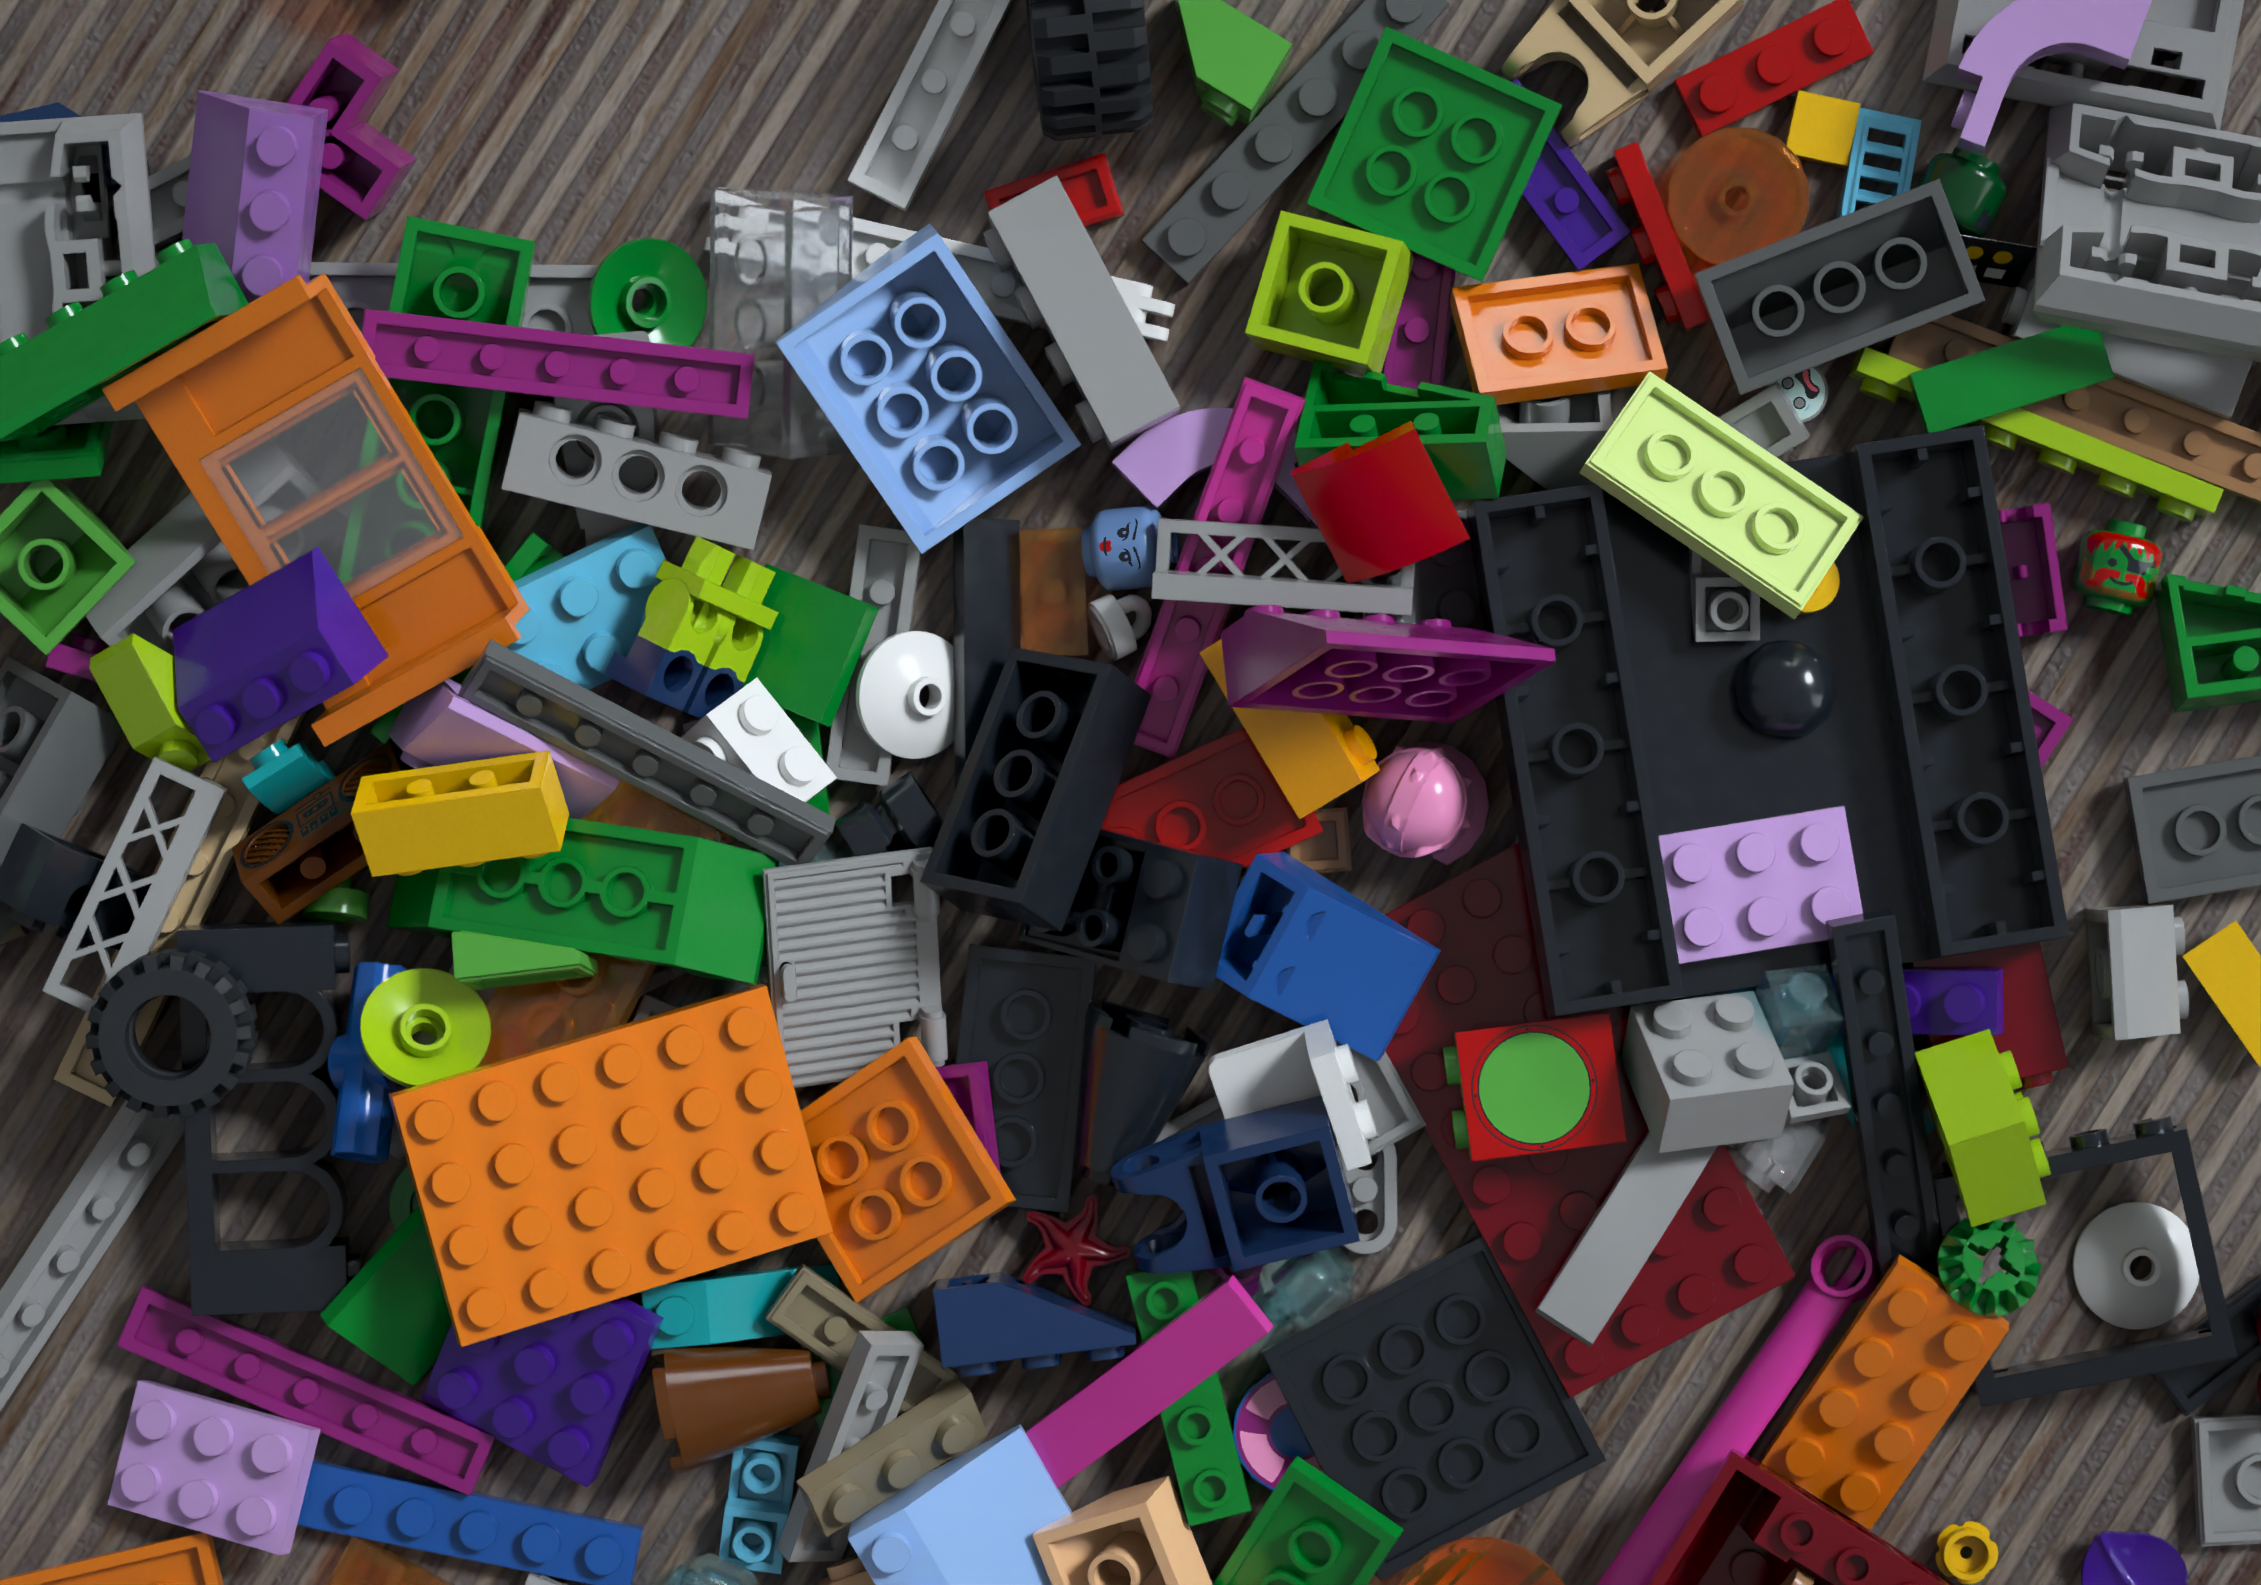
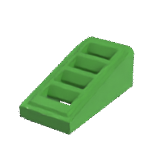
M463 930L452 932L454 979L475 991L593 977L594 974L598 973L597 960L575 948Z

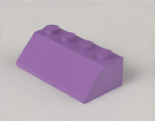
M199 90L197 94L182 240L189 238L193 246L196 244L216 243L248 303L299 274L305 283L309 282L328 109Z

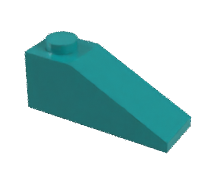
M833 1264L807 1266L840 1289L839 1274ZM799 1266L716 1273L715 1275H694L642 1291L643 1307L664 1318L651 1350L788 1335L769 1322L764 1315Z

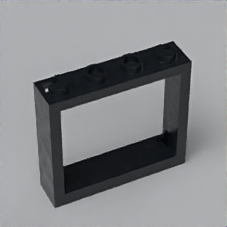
M2171 1116L2134 1122L2132 1124L2134 1134L2114 1138L2108 1137L2107 1129L2105 1128L2070 1135L2069 1147L2045 1151L2044 1149L2051 1175L2046 1177L2172 1152L2210 1327L2000 1369H1994L1992 1357H1990L1975 1379L1981 1407L2237 1357L2235 1340L2186 1123L2173 1125ZM1947 1161L1942 1162L1944 1172L1936 1173L1932 1176L1943 1239L1952 1228L1961 1222L1956 1195L1960 1194Z

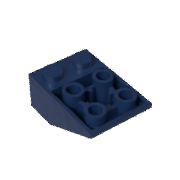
M1003 1272L939 1279L933 1289L942 1368L957 1366L958 1377L994 1373L997 1371L998 1361L1021 1358L1023 1369L1054 1366L1061 1364V1353L1083 1350L1086 1352V1360L1088 1361L1125 1356V1345L1136 1344V1325L1134 1321L1091 1305L1085 1306L1080 1301L1032 1283H1025L1024 1280Z

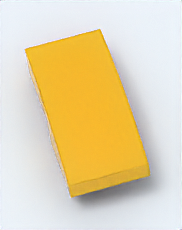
M2235 920L2182 957L2261 1068V955Z

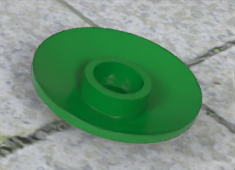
M640 238L628 241L611 251L602 260L594 273L588 294V314L595 335L645 331L650 337V342L690 347L698 337L705 321L707 289L703 275L693 258L682 248L669 241L655 238ZM641 289L645 295V303L641 310L635 312L632 307V298L635 291Z

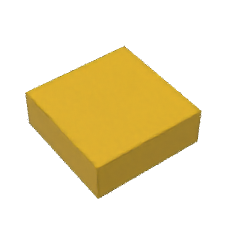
M1798 90L1794 99L1783 155L1845 169L1848 166L1861 103Z

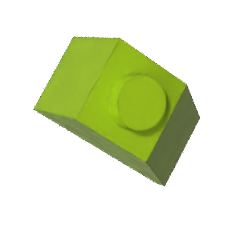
M132 633L90 658L89 669L134 750L152 760L156 756L188 772L211 760L178 710L175 659L173 655Z

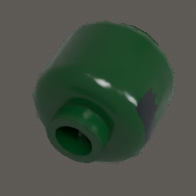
M1957 146L1952 154L1940 153L1934 156L1917 186L1919 187L1940 179L1960 234L1982 238L1987 234L2007 192L2006 185L1998 176L2001 170L1999 165L1983 155L1971 153L1957 148Z

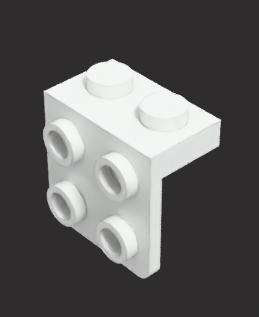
M755 678L706 714L681 737L804 802H808L837 778L758 678ZM695 818L708 840L747 850L752 848L746 843Z
M1328 1019L1215 1054L1209 1059V1075L1225 1119L1322 1095L1347 1171L1372 1163L1367 1139L1378 1136L1375 1122L1367 1099L1356 1102L1350 1083L1359 1081L1357 1069L1348 1043L1337 1047Z

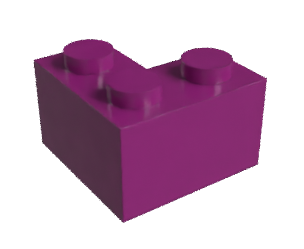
M347 32L328 40L287 103L328 109L320 188L361 218L367 220L385 209L418 159L366 123V120L400 70Z

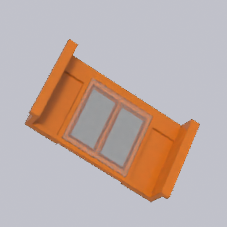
M325 272L307 283L304 282L300 274L102 389L115 412L134 401L136 402L249 585L318 546L389 655L357 683L322 702L326 710L311 726L324 747L471 667L490 639L505 647L518 641L522 636L515 625L530 609L482 529L475 524L375 360V354Z

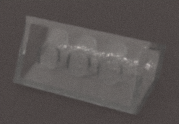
M711 189L709 349L755 354L748 419L709 414L708 444L787 459L849 453V448L775 341L852 280L853 196L795 190Z

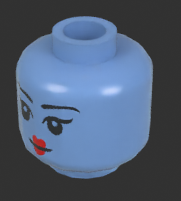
M1151 505L1110 508L1098 512L1094 517L1092 526L1085 527L1082 532V558L1087 575L1089 577H1097L1099 583L1108 591L1152 588L1153 572L1156 569L1158 520L1162 518L1159 511ZM1172 533L1170 564L1177 563L1179 560V539L1177 533Z

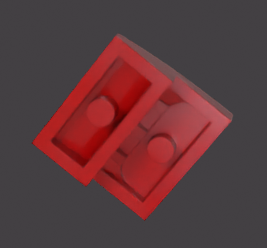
M1412 421L1352 450L1349 442L1290 471L1347 584L1406 567L1470 539Z

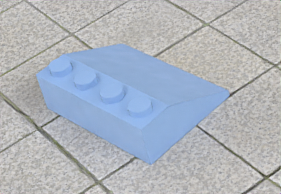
M928 224L881 256L775 341L921 554L1081 445L941 236L931 224Z
M1021 1424L925 1474L911 1485L852 1521L848 1540L875 1585H1052L1032 1535L1036 1530L1072 1513L1060 1490L1057 1489Z

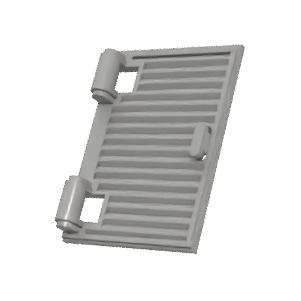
M931 846L762 869L770 1000L794 1088L845 1081L900 1043L899 1022L918 1020L921 1023L922 1046L935 1067L945 1065V1060L948 1059L946 1014L942 1011L937 927V915L940 914V895L920 882L933 849ZM910 874L913 877L914 900L892 903L891 876ZM789 962V964H785L780 970V966L782 963Z

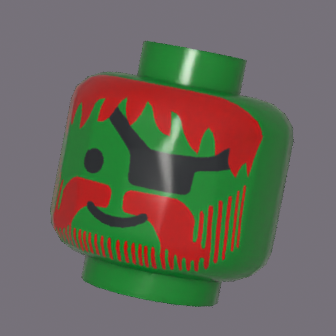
M2109 519L2106 531L2092 530L2083 535L2072 577V586L2079 595L2084 596V607L2110 614L2132 617L2134 608L2146 607L2151 603L2162 562V550L2156 543L2144 539L2146 527L2130 522Z

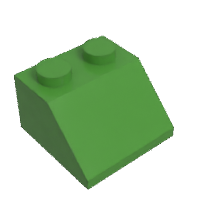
M1174 0V8L1194 92L1203 101L1200 109L1228 127H1232L1236 120L1248 126L1254 120L1289 63L1292 43L1222 0Z
M60 479L33 481L0 515V612L45 655H49L137 563L102 519Z

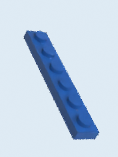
M314 1459L297 1524L299 1526L591 1585H633L644 1526L477 1492H473L471 1496H468L447 1486Z

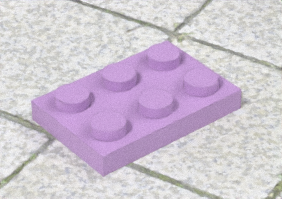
M1845 806L1659 836L1679 964L1826 941L1828 936L1825 921L1863 913Z
M149 1379L138 1380L107 1505L277 1555L290 1554L321 1429Z

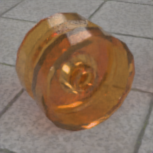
M1723 128L1699 138L1674 161L1663 186V205L1680 247L1693 260L1713 267L1800 233L1809 212V183L1799 158L1779 138L1756 128ZM1740 186L1743 188L1741 195L1749 196L1746 208L1734 211L1726 205L1725 194L1731 187Z

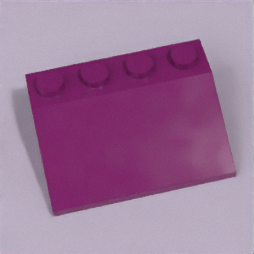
M1260 605L1247 609L1244 612V617L1221 631L1228 706L1239 708L1454 723L1556 662L1555 649L1479 629L1452 627L1451 621L1447 619H1429L1416 624L1397 623L1396 617L1389 614H1376L1361 619L1340 618L1338 611L1330 609L1315 610L1300 615L1284 613L1283 608L1278 605Z

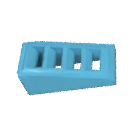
M1860 108L1835 219L1854 212L1856 202L1873 205L1910 190L1922 120ZM1869 128L1904 135L1902 146L1896 147L1867 141ZM1864 154L1899 160L1897 171L1863 165ZM1860 178L1893 184L1892 195L1858 189Z

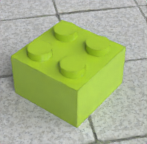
M1281 210L1245 334L1259 349L1314 362V359L1330 362L1333 368L1363 376L1367 371L1381 373L1415 257L1403 241Z
M1990 1029L1915 1052L1936 1131L1971 1227L2045 1205L2046 1200L2040 1178L2051 1175L2040 1139H2029L2031 1136L2040 1134L2028 1096L2023 1097L2022 1092H2013V1090L2021 1088L2022 1083L2011 1051L1998 1053Z

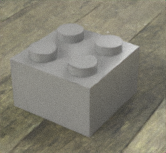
M1754 991L1631 1006L1620 1060L1658 1153L1782 1138L1795 1084Z

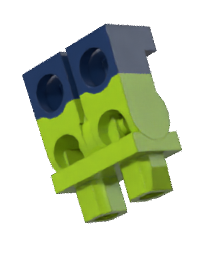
M696 536L682 567L665 560L662 561L655 576L662 580V582L654 587L648 597L645 606L646 618L628 655L625 656L615 651L604 675L647 697L702 719L706 714L743 688L762 643L763 627L771 630L779 613L762 605V601L776 572L738 554L732 563L735 553Z

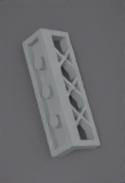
M1159 518L1156 569L1152 577L1151 599L1255 606L1278 605L1286 608L1330 609L1411 616L1415 563L1402 568L1401 585L1376 584L1370 579L1349 584L1345 581H1336L1343 575L1340 568L1326 580L1308 579L1292 558L1310 542H1326L1319 528ZM1172 533L1198 534L1216 554L1197 572L1169 570ZM1210 535L1233 536L1236 538L1221 549ZM1246 537L1263 538L1280 558L1261 576L1244 575L1227 555ZM1274 539L1300 542L1286 553ZM1221 560L1233 574L1207 572ZM1286 565L1297 578L1271 576Z
M156 756L153 758L42 990L43 992L90 1013V1009L97 1002L99 995L94 999L62 984L73 959L98 951L107 975L104 986L123 967L129 965L137 958L152 952L230 789L229 787L208 777H198ZM161 775L196 791L184 816L159 824L150 797ZM145 810L151 827L134 833ZM179 825L168 848L162 831ZM154 834L163 861L156 874L131 882L122 857L129 842ZM117 868L123 886L106 891ZM151 884L140 907L134 889ZM126 892L135 917L130 930L127 933L103 940L94 914L102 900ZM89 927L95 944L78 949ZM123 942L112 965L107 947Z

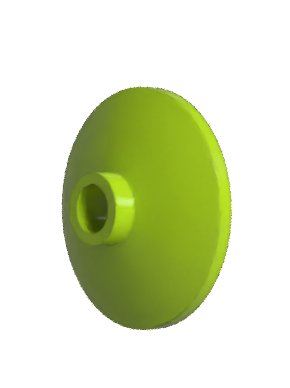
M431 968L405 970L384 980L368 997L360 1021L361 1042L371 1063L388 1079L409 1088L477 1068L484 1059L491 1036L489 1013L479 994L475 990L459 983L458 980L454 979L453 974ZM420 1031L428 1032L434 1037L435 1042L431 1045H422L412 1039V1035Z

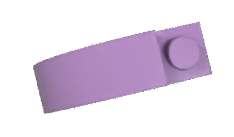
M2016 0L1998 12L1973 39L1964 54L1955 77L1979 87L1977 94L1964 89L1951 127L1962 130L1957 148L1980 156L1982 155L2008 86L2023 68L2040 58L2053 54L2072 53L2090 57L2125 70L2152 0Z
M1205 408L1179 414L1160 422L1133 441L1112 461V466L1151 506L1159 510L1189 480L1212 469L1233 409ZM1293 432L1274 487L1314 528H1318L1290 472L1297 468L1295 465L1298 463L1294 449L1297 433Z

